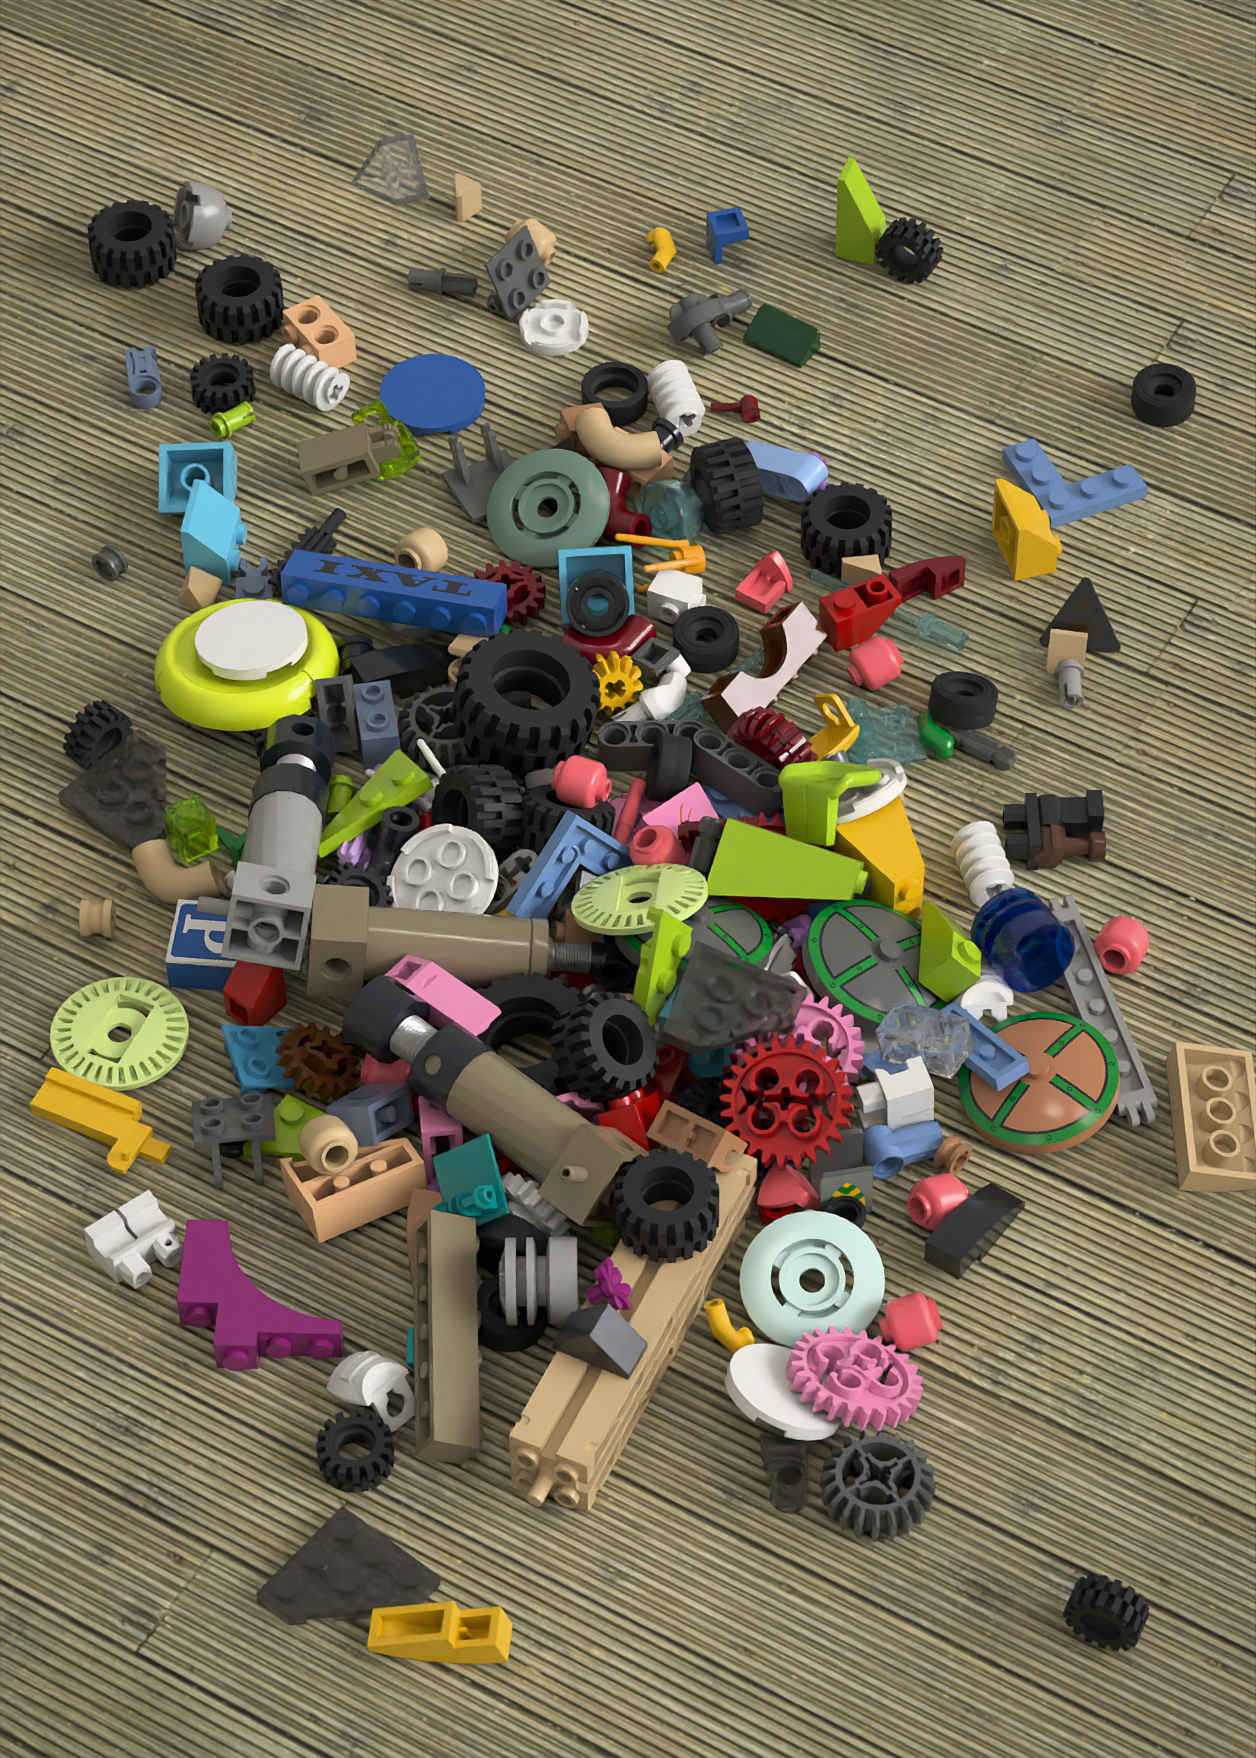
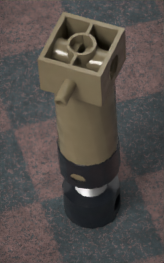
M380 975L368 982L358 992L350 1003L343 1019L342 1031L344 1037L379 1063L393 1064L402 1058L412 1066L409 1075L411 1089L449 1117H454L479 1137L489 1134L492 1147L542 1183L537 1194L577 1224L589 1227L616 1228L614 1191L617 1176H622L621 1169L626 1164L633 1165L634 1157L640 1154L647 1157L649 1152L616 1128L597 1126L587 1121L500 1057L496 1050L459 1023L448 1024L442 1029L436 1030L428 1024L430 1015L429 1004L395 978Z

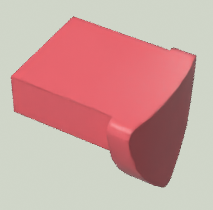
M778 551L769 552L760 559L753 571L735 589V600L766 614L785 592L788 593L793 588L790 571Z
M776 1161L767 1172L761 1184L757 1203L766 1209L784 1208L796 1203L805 1210L812 1209L818 1211L819 1195L804 1175L789 1165H786L784 1171H780Z

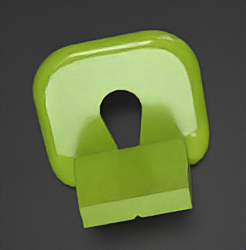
M811 761L786 765L779 774L778 784L783 790L787 837L811 844L834 845L839 796L848 788L877 784L881 780V772L875 767L837 761Z

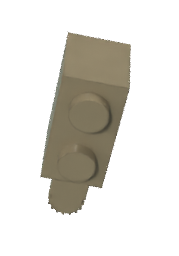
M364 422L299 442L300 471L312 495H320L380 476L379 464L400 455L401 446L396 441L399 436L398 427L393 425V423H384V425L368 428Z

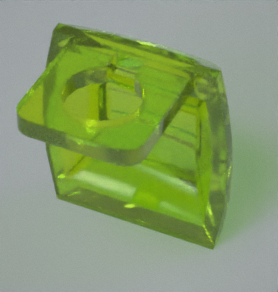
M376 400L351 415V419L354 425L363 423L369 414L379 413L381 414L380 421L378 422L379 425L393 423V425L398 427L399 436L396 441L400 443L401 452L398 457L379 464L380 476L375 478L382 481L398 477L413 468L420 460L421 453L409 429L399 419L392 421L383 401Z

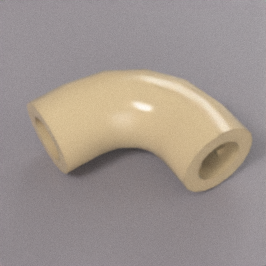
M601 408L586 409L576 417L574 425L580 442L592 457L603 464L623 470L647 469L662 465L661 445L656 431L636 434L619 432L612 426L608 413Z
M163 839L144 842L136 846L132 851L136 870L147 890L163 902L177 905L178 899L198 901L200 896L217 899L226 894V886L222 874L211 859L193 867L181 868L174 862L169 843Z

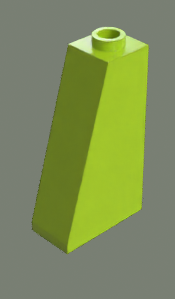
M727 818L707 879L708 895L852 900L855 893L862 894L869 872L863 871L865 862L733 818Z

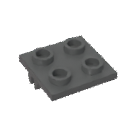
M489 423L480 426L484 439L486 459L468 466L463 444L461 441L458 442L457 435H453L448 438V443L452 451L454 469L441 473L442 480L473 524L487 519V504L492 488L499 476L514 462L506 450L499 451L494 429L490 430Z
M247 1093L241 1097L225 1099L208 1097L198 1102H192L194 1149L211 1148L215 1189L224 1188L219 1143L251 1140L256 1185L264 1184L260 1142L276 1140L272 1093Z

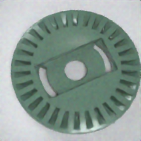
M555 448L529 453L507 467L492 488L487 504V524L490 534L498 548L511 560H517L519 564L524 566L531 565L535 569L557 568V549L593 547L599 540L606 527L610 513L609 490L602 474L595 465L576 452ZM574 487L578 488L581 499L578 515L575 514L576 499L570 490ZM545 499H554L558 503L557 512L548 518L541 517L538 514L539 504ZM515 504H518L519 517L525 525L522 532L517 527L514 513Z

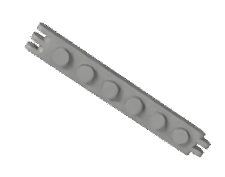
M1072 894L1063 896V909L1057 897L1048 899L1049 912L1046 911L1042 900L1033 902L1035 916L1077 1018L1095 1027L1108 1040L1116 1055L1120 1073V1093L1115 1106L1117 1116H1126L1131 1128L1140 1126L1139 1112H1141L1146 1124L1155 1123L1153 1109L1158 1108L1156 1095Z

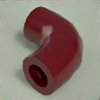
M599 467L598 470L607 484L610 496V513L602 535L605 539L618 545H631V548L634 549L644 548L646 545L615 539V535L618 533L651 537L652 523L648 515L631 512L626 509L625 501L632 478L620 471Z
M634 614L628 615L624 624L612 634L594 637L583 634L575 627H569L562 636L563 644L567 646L572 644L581 652L580 657H586L590 664L594 666L597 663L596 653L601 654L604 660H607L611 650L618 654L619 659L624 655L630 657L650 637L656 638L657 633L654 626L647 619Z

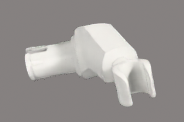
M681 653L665 668L667 674L661 677L658 686L641 692L639 701L612 716L613 721L667 720L679 712L685 700L687 687L685 677L691 671Z

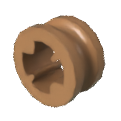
M951 1135L938 1148L933 1163L938 1168L946 1167L945 1172L956 1175L969 1160L972 1147L968 1143L960 1144V1138L956 1135Z

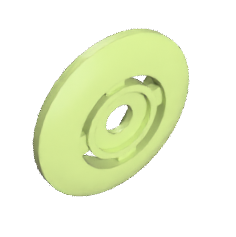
M661 863L653 864L650 867L647 865L629 866L599 876L583 886L572 900V915L578 925L599 934L635 935L648 933L654 930L655 924L654 921L646 919L649 906L663 910L676 919L683 921L703 906L708 897V885L705 877L700 872L679 864ZM638 897H650L649 900L642 903H630L631 900Z
M133 977L104 979L81 988L61 1005L50 1029L52 1053L57 1064L64 1072L113 1091L136 1089L160 1079L181 1059L189 1039L187 1015L178 998L159 984ZM123 1026L131 1030L130 1038L124 1042H113L108 1038V1033L115 1027Z

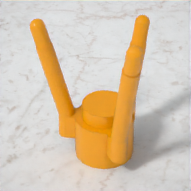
M618 533L615 535V539L618 541L675 549V551L670 552L668 562L645 565L643 571L646 573L674 569L694 575L702 574L705 570L706 561L701 545L689 546L687 539L675 541ZM653 581L638 586L636 591L638 593L646 592Z

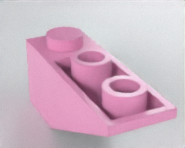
M407 954L385 974V976H391L429 1004L430 1015L428 1024L443 1028L448 1024L459 1023L477 1036L486 1031L490 1023L502 1013L496 1005L432 961Z

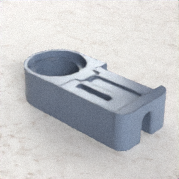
M148 346L143 348L144 351H137L136 348L127 349L125 351L131 402L138 408H153L162 401L160 374L156 367V348ZM142 388H152L155 390L148 395L137 393Z

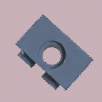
M390 680L353 685L364 770L374 769L380 763L384 764L396 750L400 749L399 731Z
M367 1083L326 1107L327 1115L336 1116L346 1123L354 1134L358 1146H375L415 1122L409 1083Z

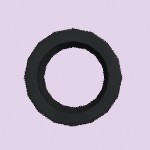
M619 361L605 362L594 366L585 374L581 382L582 405L601 402L604 410L609 415L613 427L634 423L644 415L648 407L647 378L640 369L628 363ZM610 387H620L634 393L630 398L622 401L603 400L595 394L600 390Z

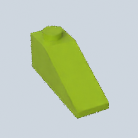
M848 157L837 181L835 256L874 266L877 261L876 253L878 252L875 248L878 240L885 232L886 217L856 159Z
M928 900L923 904L918 981L947 1003L980 979L982 952L957 921Z

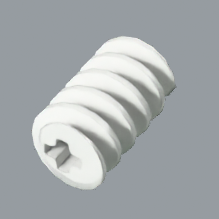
M285 344L280 347L272 360L270 368L271 382L278 388H283L289 394H294L297 398L303 399L308 404L315 405L321 411L334 409L348 391L350 379L345 372L339 373L337 368L328 367V364L324 361L317 362L315 356H306L305 351L302 349L295 350L292 344Z
M669 360L657 365L647 376V386L660 417L673 423L680 430L683 437L696 433L701 427V418L705 413V407L696 391L697 389L692 382L685 363L680 360Z
M978 821L960 829L951 842V850L956 857V863L960 868V873L969 891L971 901L978 907L983 908L995 907L1007 902L1013 897L1014 889L1012 884L1014 882V874L1009 869L1010 864L1005 858V851L1001 846L999 837L996 835L995 826L988 821Z

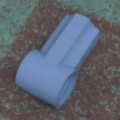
M934 1120L891 1130L887 1125H876L868 1128L863 1132V1156L867 1165L872 1166L873 1177L876 1179L890 1178L898 1174L906 1164L935 1157L938 1148L943 1143L942 1131L938 1122H934Z

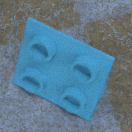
M221 1026L225 1038L224 1050L230 1057V1067L234 1072L233 1076L237 1082H240L241 1096L247 1093L263 1094L265 1089H294L295 1081L292 1078L284 1079L282 1076L286 1068L276 1065L280 1055L275 1052L284 1034L289 1028L293 1029V1027Z

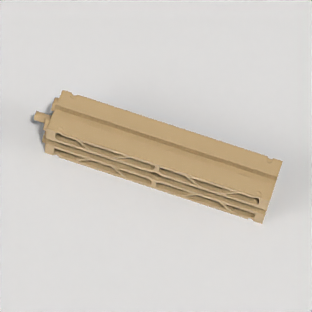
M730 1150L725 1157V1162L730 1164L732 1167L731 1171L724 1173L713 1166L711 1169L707 1167V1170H713L716 1175V1183H719V1227L716 1228V1236L713 1241H707V1248L701 1253L696 1250L693 1251V1258L684 1260L682 1256L677 1257L676 1263H667L666 1258H659L658 1262L649 1261V1255L637 1256L633 1253V1246L626 1247L622 1243V1239H620L610 1259L613 1261L614 1267H617L621 1272L622 1281L620 1283L629 1284L633 1295L627 1297L631 1303V1309L625 1311L620 1309L617 1312L648 1343V1348L629 1380L560 1351L555 1353L522 1411L520 1422H516L509 1434L510 1454L514 1457L510 1463L511 1481L516 1483L521 1489L529 1492L526 1500L530 1504L541 1506L549 1490L554 1492L553 1496L559 1504L568 1508L577 1507L589 1512L596 1499V1492L603 1487L746 1226V1219L751 1217L756 1208L757 1187H754L753 1184L757 1179V1158ZM671 1200L658 1201L650 1205V1207L662 1211H672L684 1206L679 1202ZM587 1298L581 1309L608 1304L605 1299L592 1305Z

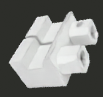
M921 1056L905 1060V1071L889 1075L883 1069H875V1082L856 1087V1096L860 1106V1110H857V1121L863 1132L876 1125H887L891 1130L934 1120V1086Z
M149 1190L119 1207V1215L114 1210L84 1229L88 1253L116 1283L125 1280L137 1289L147 1283L152 1277L151 1267L148 1264L154 1260L159 1259L165 1267L170 1268L182 1261L183 1248L177 1238L175 1222L172 1219L168 1220L158 1208L157 1199Z

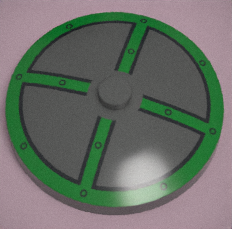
M708 895L707 900L697 912L681 921L693 928L690 948L681 958L676 971V982L704 986L733 984L757 975L769 962L773 944L772 932L769 926L756 912L735 900L724 896ZM638 897L631 900L630 903H642L649 900L650 897ZM653 931L635 935H614L617 947L622 954L639 967L642 944L646 943L653 936Z
M852 899L839 901L823 909L805 933L802 944V959L810 983L821 999L825 996L829 997V1007L831 1009L838 1004L843 1005L841 1017L852 1014L854 1016V1025L881 1035L900 1036L945 1008L948 1002L946 1003L918 981L922 926L899 910H893L890 906L869 900Z

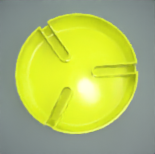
M242 598L220 602L189 615L166 636L155 660L154 680L156 691L161 692V701L171 712L183 720L201 727L224 731H249L268 728L279 718L292 714L302 715L309 709L311 710L310 699L315 697L318 700L315 679L337 677L339 675L340 661L335 641L328 629L318 618L301 607L286 605L297 611L306 624L308 644L302 657L292 666L286 664L281 668L267 672V678L243 681L213 674L211 668L206 666L200 659L198 660L195 636L200 625L213 613L236 603L272 601L282 604V601L256 598Z

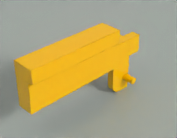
M51 1067L45 1076L46 1081L30 1102L31 1114L113 1146L107 1155V1164L111 1170L125 1175L137 1156L163 1165L172 1152L170 1144L154 1138L153 1128L139 1123L143 1116L141 1101L57 1068Z

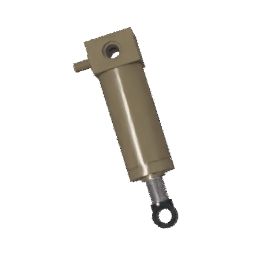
M315 884L309 933L306 996L354 999L363 988V981L370 982L380 975H385L407 954L434 962L471 989H479L480 987L486 989L490 987V981L500 977L502 981L511 979L512 974L524 973V977H533V973L550 976L551 971H562V968L563 972H573L574 970V973L576 971L577 973H584L585 971V973L589 974V977H595L600 985L611 989L628 985L634 977L633 963L619 950L614 935L605 934L598 938L596 942L591 941V945L554 943L553 937L549 936V922L547 918L532 917L530 919V917L369 906V887Z

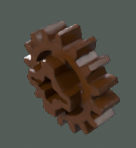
M310 1022L306 1028L301 1023H297L293 1029L289 1028L275 1050L280 1055L276 1065L286 1068L282 1075L283 1078H292L295 1081L293 1085L295 1090L301 1087L305 1088L308 1098H312L314 1093L319 1094L322 1102H326L330 1096L338 1101L343 1094L348 1095L361 1074V1071L356 1068L360 1063V1059L350 1055L354 1047L352 1045H343L341 1043L343 1035L337 1034L335 1037L332 1036L329 1027L326 1025L321 1031L317 1029L314 1022Z

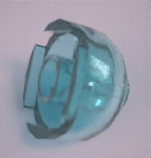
M672 478L661 479L643 485L639 489L643 490L641 496L635 498L633 508L634 512L647 514L652 523L651 537L675 541L687 539L689 544L692 543L702 530L704 522L703 505L694 488L686 482ZM651 546L655 551L662 553L675 550L673 548Z

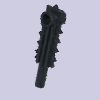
M336 508L319 529L315 526L311 530L305 528V534L298 535L300 542L291 543L293 551L297 549L327 555L333 554V548L337 547V543L332 540L333 534L346 519V513L342 509ZM284 551L286 560H277L278 568L270 569L272 577L268 580V584L275 586L276 592L281 596V572L293 551Z

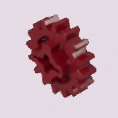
M500 560L499 567L494 568L490 563L485 564L486 572L478 570L474 572V579L507 584V615L503 623L514 627V622H519L521 625L526 626L528 616L537 619L539 617L538 609L545 608L546 585L542 583V575L540 573L532 574L531 565H527L522 569L519 568V561L517 560L511 566H506L505 561Z

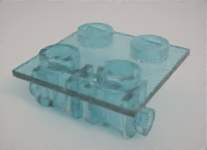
M852 697L847 701L845 709L854 724L860 727L856 742L847 750L851 764L868 766L867 761L869 759L877 758L892 759L900 764L927 760V755L920 740L908 702L868 709L867 703L859 697Z

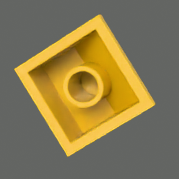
M1002 478L996 479L991 531L1014 580L1017 581L1056 572L1057 557L1061 556L1062 547L1059 537L1052 535L1046 510L1040 509L1033 495Z

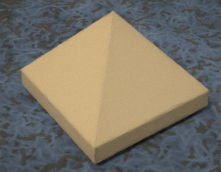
M191 565L177 599L201 610L213 605L223 580Z

